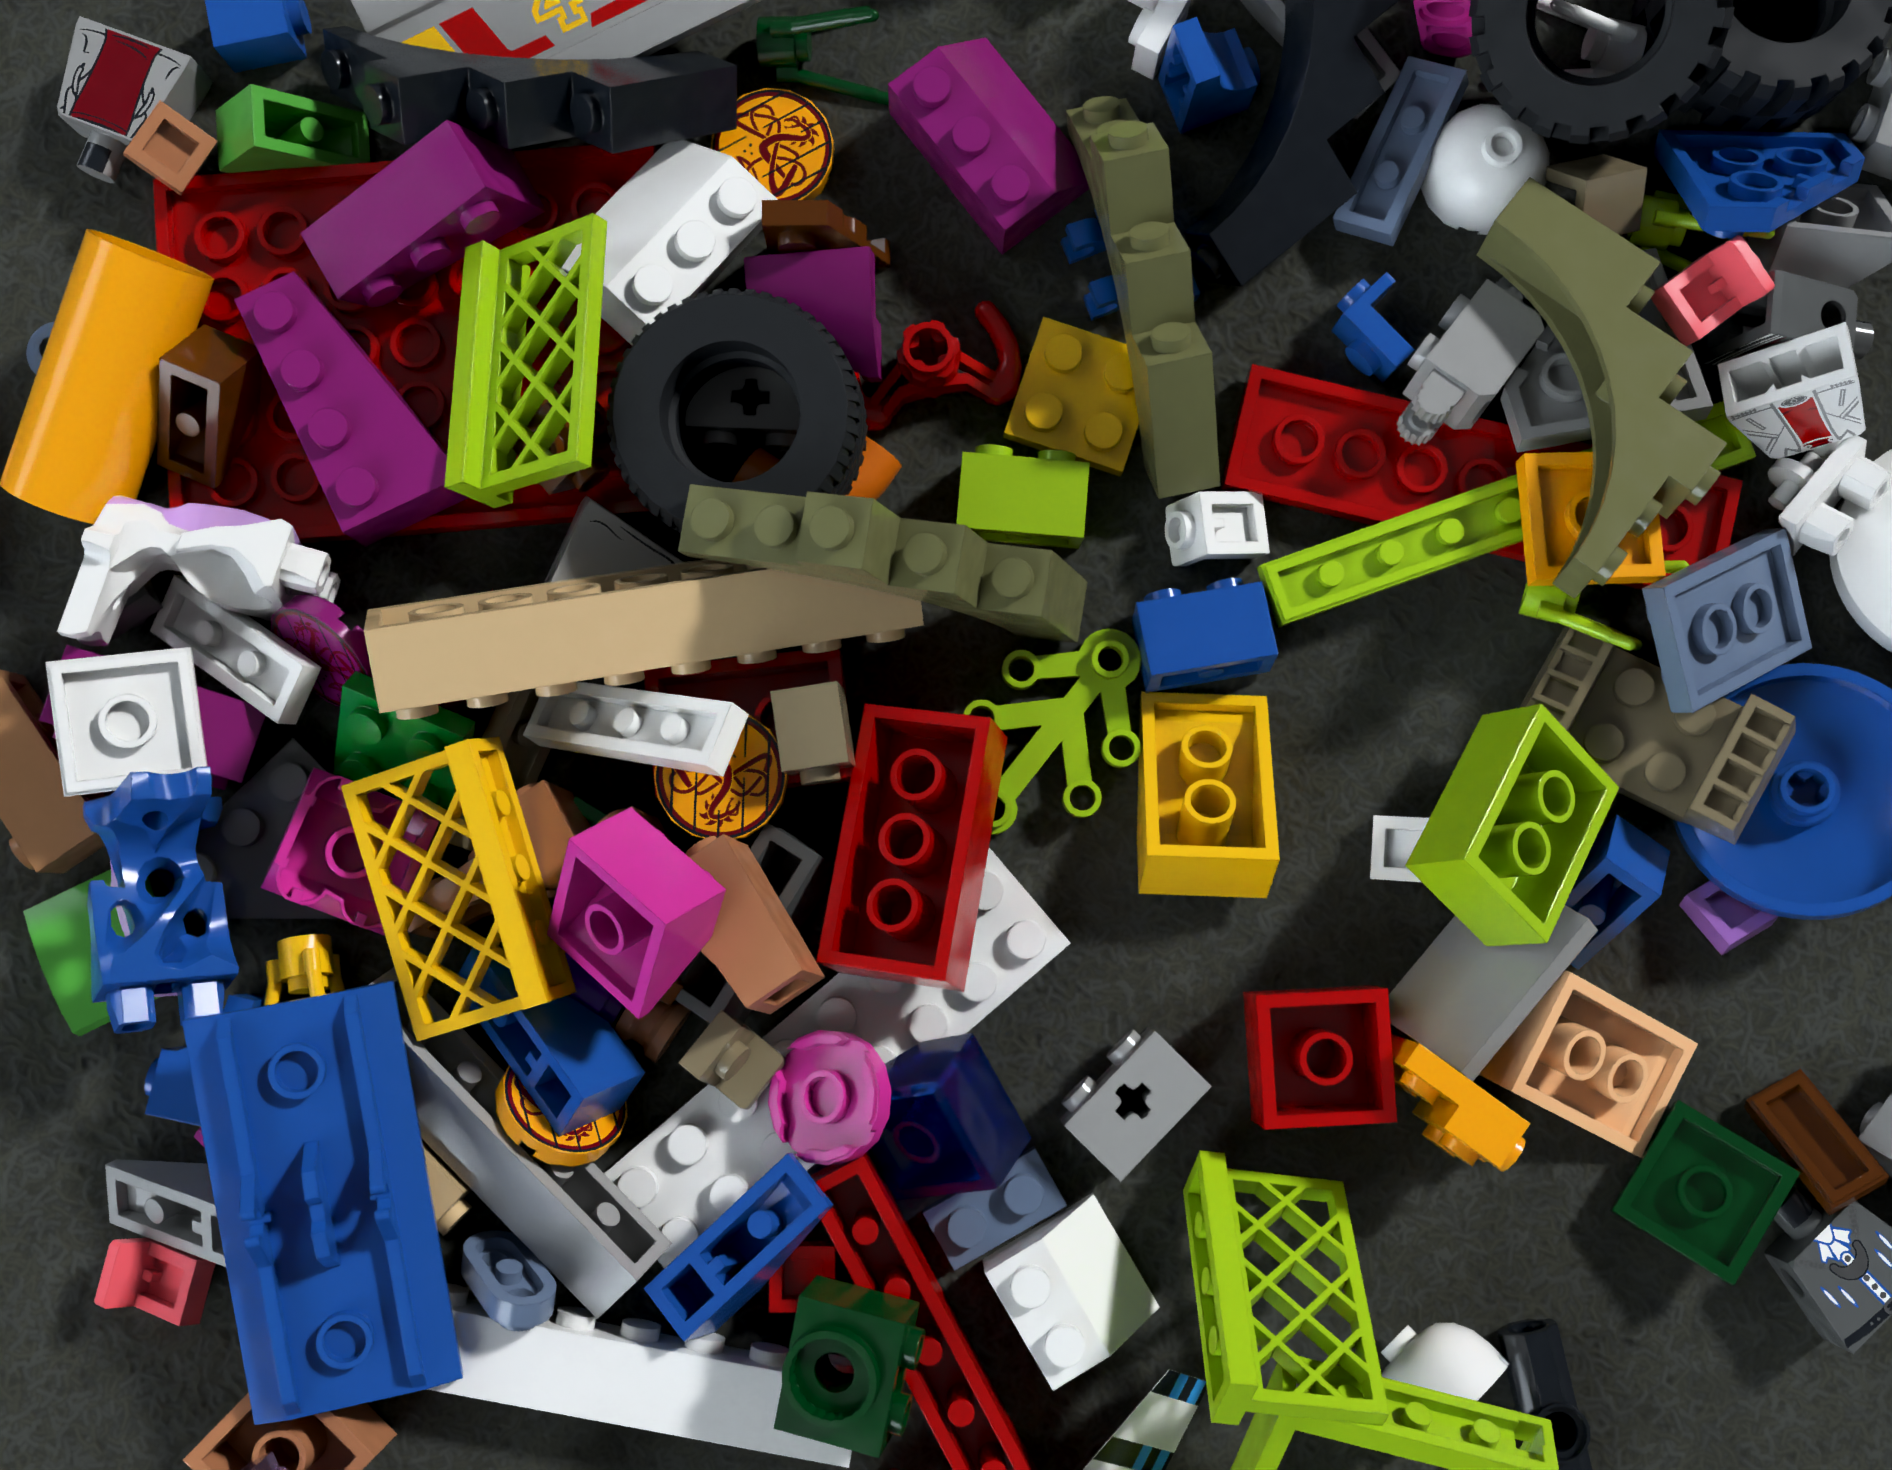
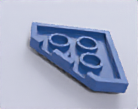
M1659 130L1654 148L1655 157L1701 229L1710 235L1732 239L1737 235L1743 236L1744 232H1771L1858 182L1865 161V156L1845 133Z

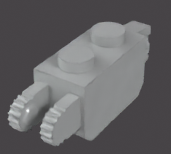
M1504 276L1496 283L1486 279L1471 300L1460 294L1438 324L1439 327L1446 331L1445 334L1439 339L1432 333H1429L1409 360L1407 365L1417 372L1402 394L1412 401L1396 423L1398 425L1396 431L1400 432L1399 437H1403L1405 442L1408 441L1411 445L1417 444L1418 446L1421 443L1426 444L1443 423L1454 430L1471 429L1545 330L1540 314L1533 310L1534 306Z

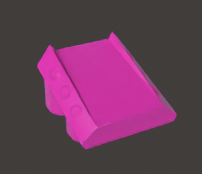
M314 767L267 870L261 888L283 896L289 901L306 905L385 936L341 789L342 785L354 781ZM377 791L367 793L374 821L390 829L402 801ZM416 808L403 838L427 851L439 820ZM397 850L389 866L393 884L409 893L421 863Z

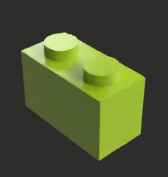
M993 444L978 445L975 447V453L962 452L956 524L968 526L985 541L1079 549L1085 532L1090 462L1075 461L1076 455L1074 453L1063 450H1042L1038 452V458L1013 456V449Z

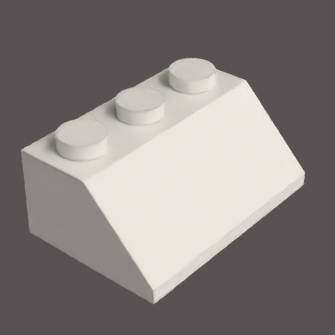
M686 140L665 143L596 213V215L607 221L601 318L627 342L633 345L631 341L635 335H640L643 332L641 328L648 322L651 325L656 321L654 317L660 312L664 314L668 311L667 307L675 303L677 306L682 304L681 300L689 296L691 298L697 297L698 293H702L763 229L762 200L778 199L730 155ZM582 243L576 245L562 266V269L567 274L581 255Z

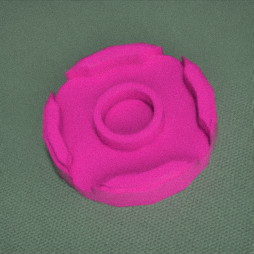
M817 1030L797 1038L787 1048L791 1049V1051L785 1057V1065L780 1071L775 1073L770 1082L768 1106L775 1132L782 1143L788 1142L791 1148L799 1153L794 1155L808 1163L841 1165L862 1157L879 1141L890 1117L892 1089L885 1063L870 1043L850 1032Z

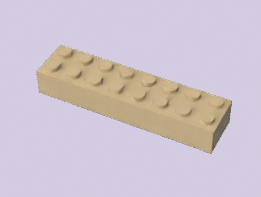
M701 559L367 609L364 635L379 713L396 711L397 719L408 720L434 715L439 712L438 704L466 700L467 707L484 708L507 702L509 700L508 693L535 688L537 696H559L576 691V682L603 677L605 685H626L644 680L645 670L671 666L672 674H694L711 669V660L737 656V662L741 664L761 663L777 658L776 649L802 645L804 653L829 652L842 647L841 639L866 635V641L871 643L896 641L905 637V628L924 626L922 605L919 600L807 575Z

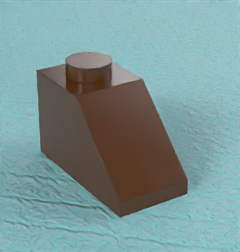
M203 324L159 358L157 465L213 489L222 483L260 401L262 358L255 345Z

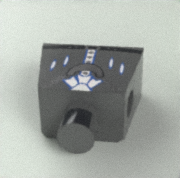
M1793 1185L1774 1217V1220L1784 1232L1765 1250L1764 1255L1818 1334L1824 1340L1854 1354L1892 1316V1227L1856 1201L1829 1216L1817 1200L1811 1203Z

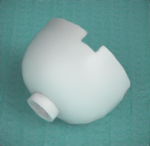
M1479 104L1459 111L1443 126L1433 148L1428 172L1422 183L1421 190L1428 207L1444 224L1452 228L1458 229L1462 227L1468 231H1479L1478 234L1487 235L1495 219L1529 177L1545 186L1546 167L1549 166L1550 152L1544 137L1533 132L1532 128L1521 121L1512 119L1501 109L1502 105Z
M1435 1323L1422 1330L1419 1334L1407 1325L1381 1352L1390 1362L1383 1371L1382 1377L1475 1401L1482 1397L1507 1369V1365H1509L1500 1353L1483 1337L1472 1329L1456 1323Z

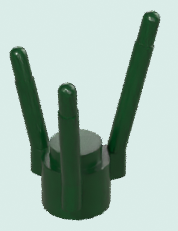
M860 6L804 16L758 17L756 38L759 65L761 69H776L777 83H801L889 106L888 92L799 68L800 62L811 61V32L875 22L879 18L877 10L871 9L869 6Z

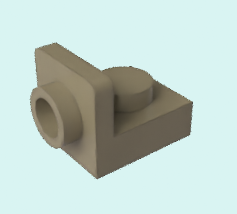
M720 1010L679 1061V1064L695 1078L716 1087L738 1107L745 1110L752 1107L770 1084L775 1073L780 1071L786 1063V1059L781 1053L739 1019L723 1010Z

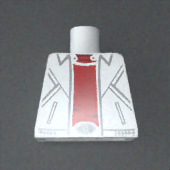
M1846 322L1718 364L1727 419L1770 458L1781 459L1805 451L1816 453L1819 456L1828 455L1835 450L1842 440L1858 436L1866 430L1859 377Z

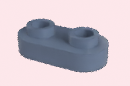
M488 1230L476 1233L465 1241L462 1253L461 1275L492 1320L511 1331H527L546 1322L552 1316L557 1287L556 1281L545 1265L514 1233L502 1230Z

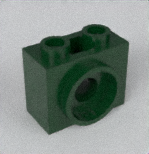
M817 1275L799 1295L789 1351L782 1367V1387L773 1429L880 1458L892 1435L903 1436L909 1419L912 1394L902 1391L907 1369L916 1370L924 1345L925 1329L916 1326L920 1302ZM837 1352L846 1356L853 1366L854 1373L849 1374L838 1371L831 1364L828 1353Z

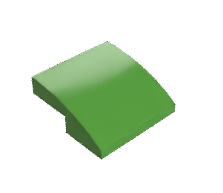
M111 869L23 911L37 958L50 990L72 1033L78 1036H82L111 1022L106 1002H92L91 937L87 909L88 885L90 881L104 880L106 886L111 887ZM152 872L145 881L146 891L152 897H164L159 879ZM115 907L111 911V927L116 935L125 937Z

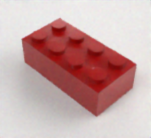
M865 703L855 753L856 766L853 767L816 960L817 963L844 974L964 992L1008 739L991 717Z

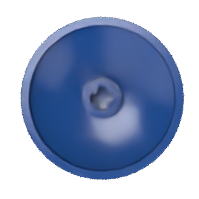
M1798 663L1780 665L1723 696L1744 706L1749 696L1753 694L1787 711L1796 718V733L1735 845L1692 825L1673 820L1678 837L1697 868L1723 892L1739 902L1756 910L1790 919L1827 920L1846 917L1866 911L1892 897V689L1871 677L1842 667Z

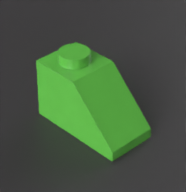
M249 84L215 110L219 171L236 173L371 162L368 119L364 112L254 84Z

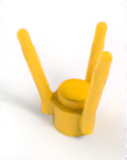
M307 934L279 940L277 942L278 959L265 962L267 987L263 1006L280 1002L283 983L288 984L289 994H310V997L323 995L327 989H330V993L345 990L341 977L340 957L332 952L330 935Z

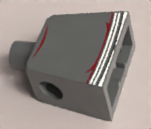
M1773 270L1768 273L1775 284L1772 291L1744 306L1704 336L1702 364L1718 366L1720 363L1846 322L1848 326L1854 358L1858 360L1869 352L1874 340V328L1869 322L1856 320L1858 297L1854 290L1785 271Z

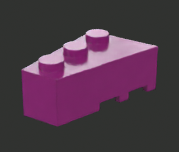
M446 120L300 234L337 299L374 308L394 301L404 290L464 258L465 247L482 240L491 243L547 212L512 149L504 148L479 136L478 133Z

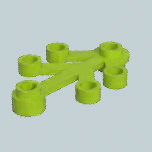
M1102 629L1088 636L1079 651L1035 656L1026 650H1016L1005 658L1001 669L1002 678L1009 687L1015 690L1028 689L1037 680L1080 677L1064 698L995 705L988 700L981 699L971 702L966 707L963 713L965 715H970L975 709L979 708L989 710L993 715L994 722L1002 731L1041 726L1001 776L998 799L1003 802L1005 810L999 820L993 821L991 835L1003 833L1011 827L1017 816V797L1060 743L1062 744L1067 785L1062 794L1063 807L1070 815L1077 818L1088 817L1098 810L1102 801V795L1099 787L1092 781L1084 712L1099 693L1107 730V736L1101 744V754L1104 761L1112 767L1125 768L1138 759L1141 752V744L1137 735L1131 731L1126 687L1134 681L1139 673L1141 655L1137 644L1128 634L1116 629ZM1104 649H1113L1118 652L1121 657L1120 667L1114 671L1103 669L1098 662L1099 652ZM1024 659L1031 664L1033 674L1028 680L1017 681L1011 677L1008 668L1014 660ZM1124 737L1131 743L1132 753L1128 759L1118 760L1111 755L1109 744L1113 738ZM1083 786L1092 792L1093 803L1089 809L1078 810L1072 806L1070 793L1075 787Z

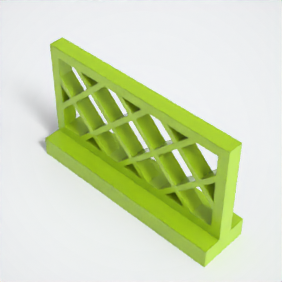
M591 213L501 250L484 240L465 247L445 488L492 508H498L513 503V492L516 489L591 467L607 221L598 215ZM582 243L581 255L567 274L562 269V266L576 245ZM538 260L540 263L530 277L531 267L526 264ZM554 278L561 282V285L543 312H541L536 305ZM577 298V315L563 334L557 327ZM530 316L535 321V324L526 336V323ZM551 337L557 345L539 372H537L532 367V364ZM571 360H573V376L559 395L553 387ZM525 376L531 384L521 397L522 379ZM547 399L552 407L535 433H532L527 425L544 400ZM568 422V449L553 455L548 449ZM520 437L526 446L516 459V453L512 448Z
M1200 1150L1183 1189L1211 1423L1239 1425L1245 1412L1383 1425L1389 1416V1409L1343 1181L1227 1168L1225 1153ZM1235 1192L1254 1194L1271 1209L1257 1220L1236 1202ZM1299 1200L1327 1202L1330 1220L1320 1227L1295 1204ZM1280 1217L1308 1239L1295 1251L1267 1229ZM1252 1241H1255L1280 1263L1268 1276H1265L1244 1257L1243 1249ZM1316 1248L1339 1266L1341 1275L1333 1283L1329 1282L1304 1260ZM1289 1272L1318 1296L1305 1309L1276 1285ZM1261 1298H1264L1290 1321L1276 1336L1253 1316L1252 1306ZM1327 1304L1350 1323L1352 1334L1343 1343L1314 1318ZM1299 1330L1329 1356L1315 1370L1285 1345ZM1257 1345L1262 1348L1259 1352ZM1272 1357L1301 1384L1294 1391L1263 1389L1260 1367ZM1339 1364L1362 1385L1364 1399L1344 1397L1324 1377Z

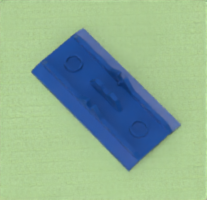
M394 980L233 1012L184 1019L182 1021L254 1425L293 1420L426 1390L462 1379V1362Z

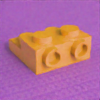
M1391 1034L1395 1085L1413 1097L1419 1096L1421 1098L1412 1113L1428 1124L1422 1135L1455 1158L1456 1156L1472 1167L1479 1159L1482 1162L1492 1164L1501 1172L1508 1170L1517 1161L1525 1147L1526 1141L1522 1136L1531 1123L1420 1043Z

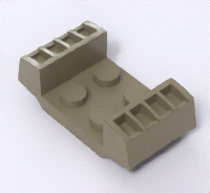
M1564 626L1519 707L1543 704L1619 786L1618 793L1675 821L1692 825L1734 845L1796 733V718L1794 715L1753 694L1749 696L1744 706L1721 697L1694 713H1671L1665 685L1661 678L1660 667L1621 650L1616 645L1606 643L1567 626Z

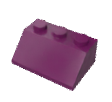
M986 37L938 46L888 83L889 114L1002 255L1090 189L1074 146Z

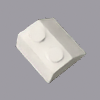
M1093 1193L983 1259L986 1277L1053 1391L1110 1357L1160 1308Z

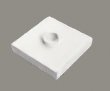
M192 647L45 662L64 797L115 791L130 772L173 774L186 772L195 767L208 766Z

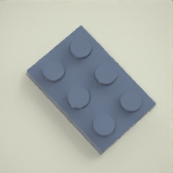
M1786 528L1761 530L1642 588L1646 604V614L1651 625L1661 668V678L1665 685L1671 713H1694L1812 648Z

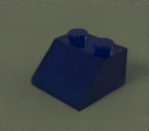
M968 1033L922 1041L885 1063L892 1089L890 1117L879 1141L868 1152L896 1200L999 1189L1031 1140V1136L974 1034Z

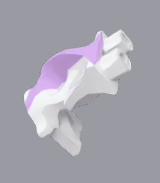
M117 495L113 496L105 504L94 525L85 528L81 542L85 549L84 558L57 632L61 636L77 639L82 644L90 646L109 645L128 598L135 594L153 576L165 570L181 571L197 592L223 609L258 617L265 621H271L272 615L296 595L318 596L334 603L341 580L337 573L330 572L331 558L329 554L302 546L293 525L283 519L269 520L245 510L198 503H187L178 507L164 508L152 503Z

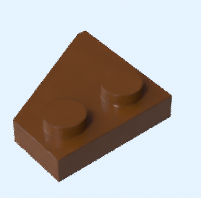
M762 200V228L769 255L870 246L875 255V267H890V241L886 238L867 240V226L856 218L844 215L843 210L829 200Z

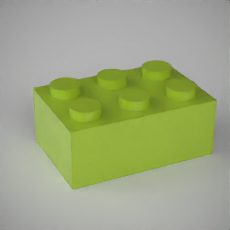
M1543 704L1484 714L1481 716L1405 866L1485 946L1548 943L1619 786Z

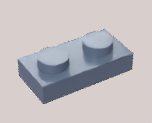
M1035 1146L926 1207L923 1209V1215L955 1271L1063 1209L1067 1204Z

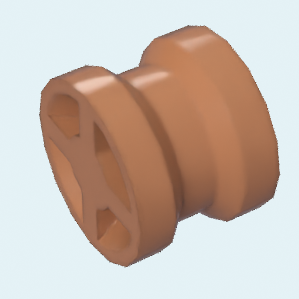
M659 1000L648 1014L638 1019L626 1008L614 1030L622 1041L632 1039L643 1046L644 1056L656 1063L687 1020L691 1010L679 1002L668 1005Z

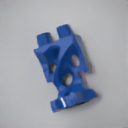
M210 766L195 767L186 772L173 774L130 772L111 795L85 801L83 804V818L90 830L101 837L106 846L111 865V887L106 886L104 880H92L88 885L87 909L91 937V996L93 1003L106 1002L111 1025L116 1034L142 1032L152 1029L156 1024L154 997L178 996L181 1026H183L182 1021L184 1019L223 1013L224 991H226L238 975L239 966L234 956L229 935L222 882L205 880V875L199 866L196 856V842L199 830L215 827L223 810L222 798L211 797L212 777ZM158 869H166L174 877L173 890L165 897H152L145 888L147 876ZM115 907L125 937L116 935L111 927V911ZM192 912L201 916L205 922V933L202 936L195 937L186 933L183 921L186 914Z

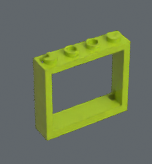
M1299 1356L1314 1370L1323 1363ZM1277 1363L1266 1389L1294 1391L1296 1384L1301 1383ZM1336 1365L1324 1377L1344 1397L1364 1399L1362 1385L1341 1366ZM1382 1377L1389 1409V1416L1383 1425L1255 1413L1230 1469L1277 1470L1295 1430L1450 1470H1559L1550 1419ZM1515 1439L1524 1441L1520 1449L1516 1448Z

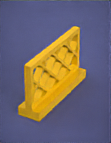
M500 737L466 739L444 747L445 750L341 786L417 1042L519 1010L548 1003L576 992L564 950L547 936L552 909ZM449 766L456 792L446 810L423 797L422 794L433 771ZM413 778L409 788L399 783ZM383 788L403 800L390 829L374 821L367 793ZM416 808L441 822L428 852L403 838ZM462 813L464 815L465 820L460 818ZM454 830L470 838L474 848L475 858L467 874L441 860ZM397 850L422 864L409 893L393 884L389 871V866ZM435 872L461 887L448 915L422 901ZM481 877L483 878L484 884L479 882ZM473 894L488 902L492 908L495 921L487 938L460 924ZM415 914L441 928L429 956L414 949L411 945L407 931ZM454 936L480 951L467 980L441 965ZM500 942H502L503 948L499 947ZM492 959L510 969L517 997L501 1001L479 987ZM434 978L461 993L450 1017L434 1022L427 999V993ZM472 1001L483 1006L468 1012Z

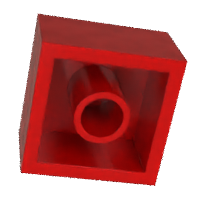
M1360 985L1243 992L1251 1121L1264 1130L1398 1123L1388 988Z

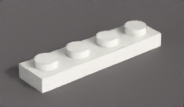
M577 681V690L559 696L539 697L523 736L542 747L723 777L749 714L733 702Z

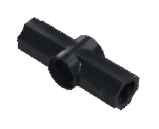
M1525 1319L1508 1323L1503 1329L1497 1330L1503 1358L1509 1363L1506 1372L1514 1401L1513 1410L1542 1418L1553 1412H1560L1561 1423L1559 1429L1553 1434L1559 1470H1592L1587 1449L1590 1442V1426L1585 1416L1577 1407L1557 1322L1552 1319Z

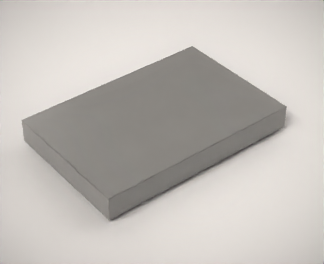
M1565 905L1548 943L1485 946L1454 916L1389 994L1391 1028L1408 1040L1420 1043L1468 1079L1474 1081L1596 934L1598 929L1589 918Z

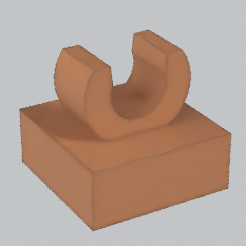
M159 100L124 150L123 156L179 195H182L218 141Z

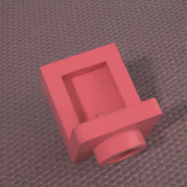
M1737 235L1699 257L1654 290L1655 293L1651 300L1680 343L1688 346L1700 340L1744 306L1768 294L1774 289L1775 284L1745 239Z
M148 1237L115 1239L108 1247L94 1303L105 1309L134 1306L177 1326L200 1324L216 1263Z

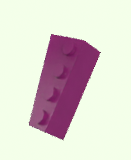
M295 272L289 273L234 299L344 534L366 547L469 498L444 487L447 450L371 361L370 357L322 299Z

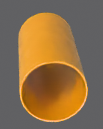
M86 229L2 473L0 486L13 496L34 506L90 524L96 522L105 504L113 496L122 495L137 499L157 443L159 358L197 330L214 278L194 267L146 247L100 231Z

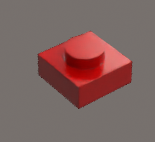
M802 1241L769 1279V1313H796L799 1295L817 1275L836 1280V1247L833 1242Z

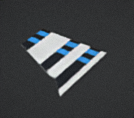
M1169 1369L1083 1470H1166L1207 1389L1206 1381Z

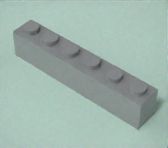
M393 967L369 985L394 980L422 1139L598 1319L643 1276L672 1243L593 1162L575 1167L547 1164L533 1157L536 1150L528 1147L523 1141L518 1146L505 1133L496 1114L495 1090L505 1071L463 1028L417 1042L396 970ZM427 993L434 1022L449 1018L450 1015Z

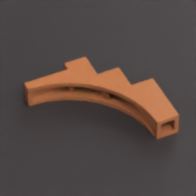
M541 780L540 782L530 783L519 788L516 793L548 899L553 900L556 896L569 838L589 829L591 825L574 803L573 799L575 797L572 792ZM631 806V808L671 841L659 818ZM626 808L609 813L598 823L626 810ZM722 834L718 838L710 836L702 839L687 850L685 854L702 869L709 872L726 889L712 937L701 949V952L716 965L745 1008L772 1014L825 978L747 844ZM474 850L468 856L469 861L458 868V870L465 874L468 873L475 858ZM443 876L431 880L422 901L448 915L461 887ZM481 877L479 882L484 884L483 878ZM473 894L460 924L467 927L483 917L492 915L491 905ZM415 914L408 932L437 939L441 928Z

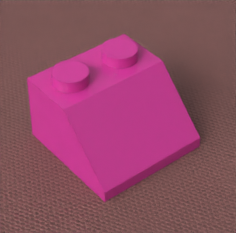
M630 807L569 838L547 936L634 1016L640 1019L653 1009L712 937L726 889L709 872L702 869L667 839L660 830L653 827Z

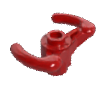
M982 301L975 308V317L990 335L996 349L999 364L995 371L963 353L960 349L958 338L951 336L950 332L945 328V324L940 321L931 320L930 322H923L917 325L911 324L903 331L901 348L897 350L898 363L872 397H868L863 393L860 374L854 372L864 398V407L867 414V431L883 430L890 425L892 418L904 404L927 397L936 398L942 394L967 391L982 398L987 404L996 406L1005 404L1015 398L1020 386L1022 370L1019 345L1010 323L991 301Z

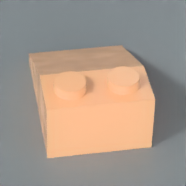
M1565 970L1479 1075L1641 1158L1698 1043L1572 972Z

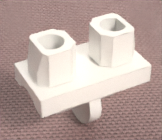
M1854 436L1842 440L1824 463L1822 458L1816 453L1807 452L1800 461L1791 458L1777 459L1770 467L1768 477L1777 489L1769 497L1768 501L1776 509L1784 510L1779 515L1778 522L1783 528H1786L1793 556L1803 544L1812 549L1835 556L1852 533L1855 519L1834 509V506L1841 498H1844L1870 511L1888 491L1891 473L1875 462L1865 458L1866 439Z

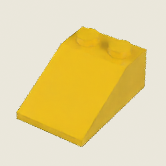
M1141 692L1139 729L1141 752L1138 766L1137 807L1139 894L1267 898L1280 861L1267 696Z

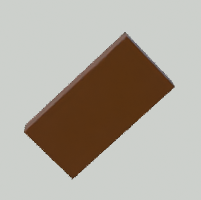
M1801 1069L1745 1101L1744 1108L1789 1166L1801 1172L1798 1177L1829 1216L1886 1184L1889 1178L1887 1172Z

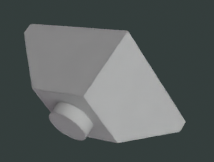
M1855 183L1776 228L1775 235L1772 238L1748 237V245L1758 256L1767 273L1773 270H1780L1849 288L1892 263V206L1877 185Z

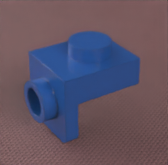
M1388 272L1372 286L1365 279H1362L1340 300L1336 306L1343 314L1331 330L1347 346L1345 354L1351 364L1364 375L1371 376L1374 374L1382 383L1415 350L1373 308L1396 281Z

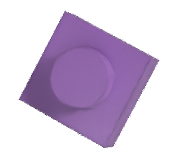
M1711 881L1686 894L1679 905L1721 956L1772 926L1779 917L1756 910L1739 902L1723 892Z

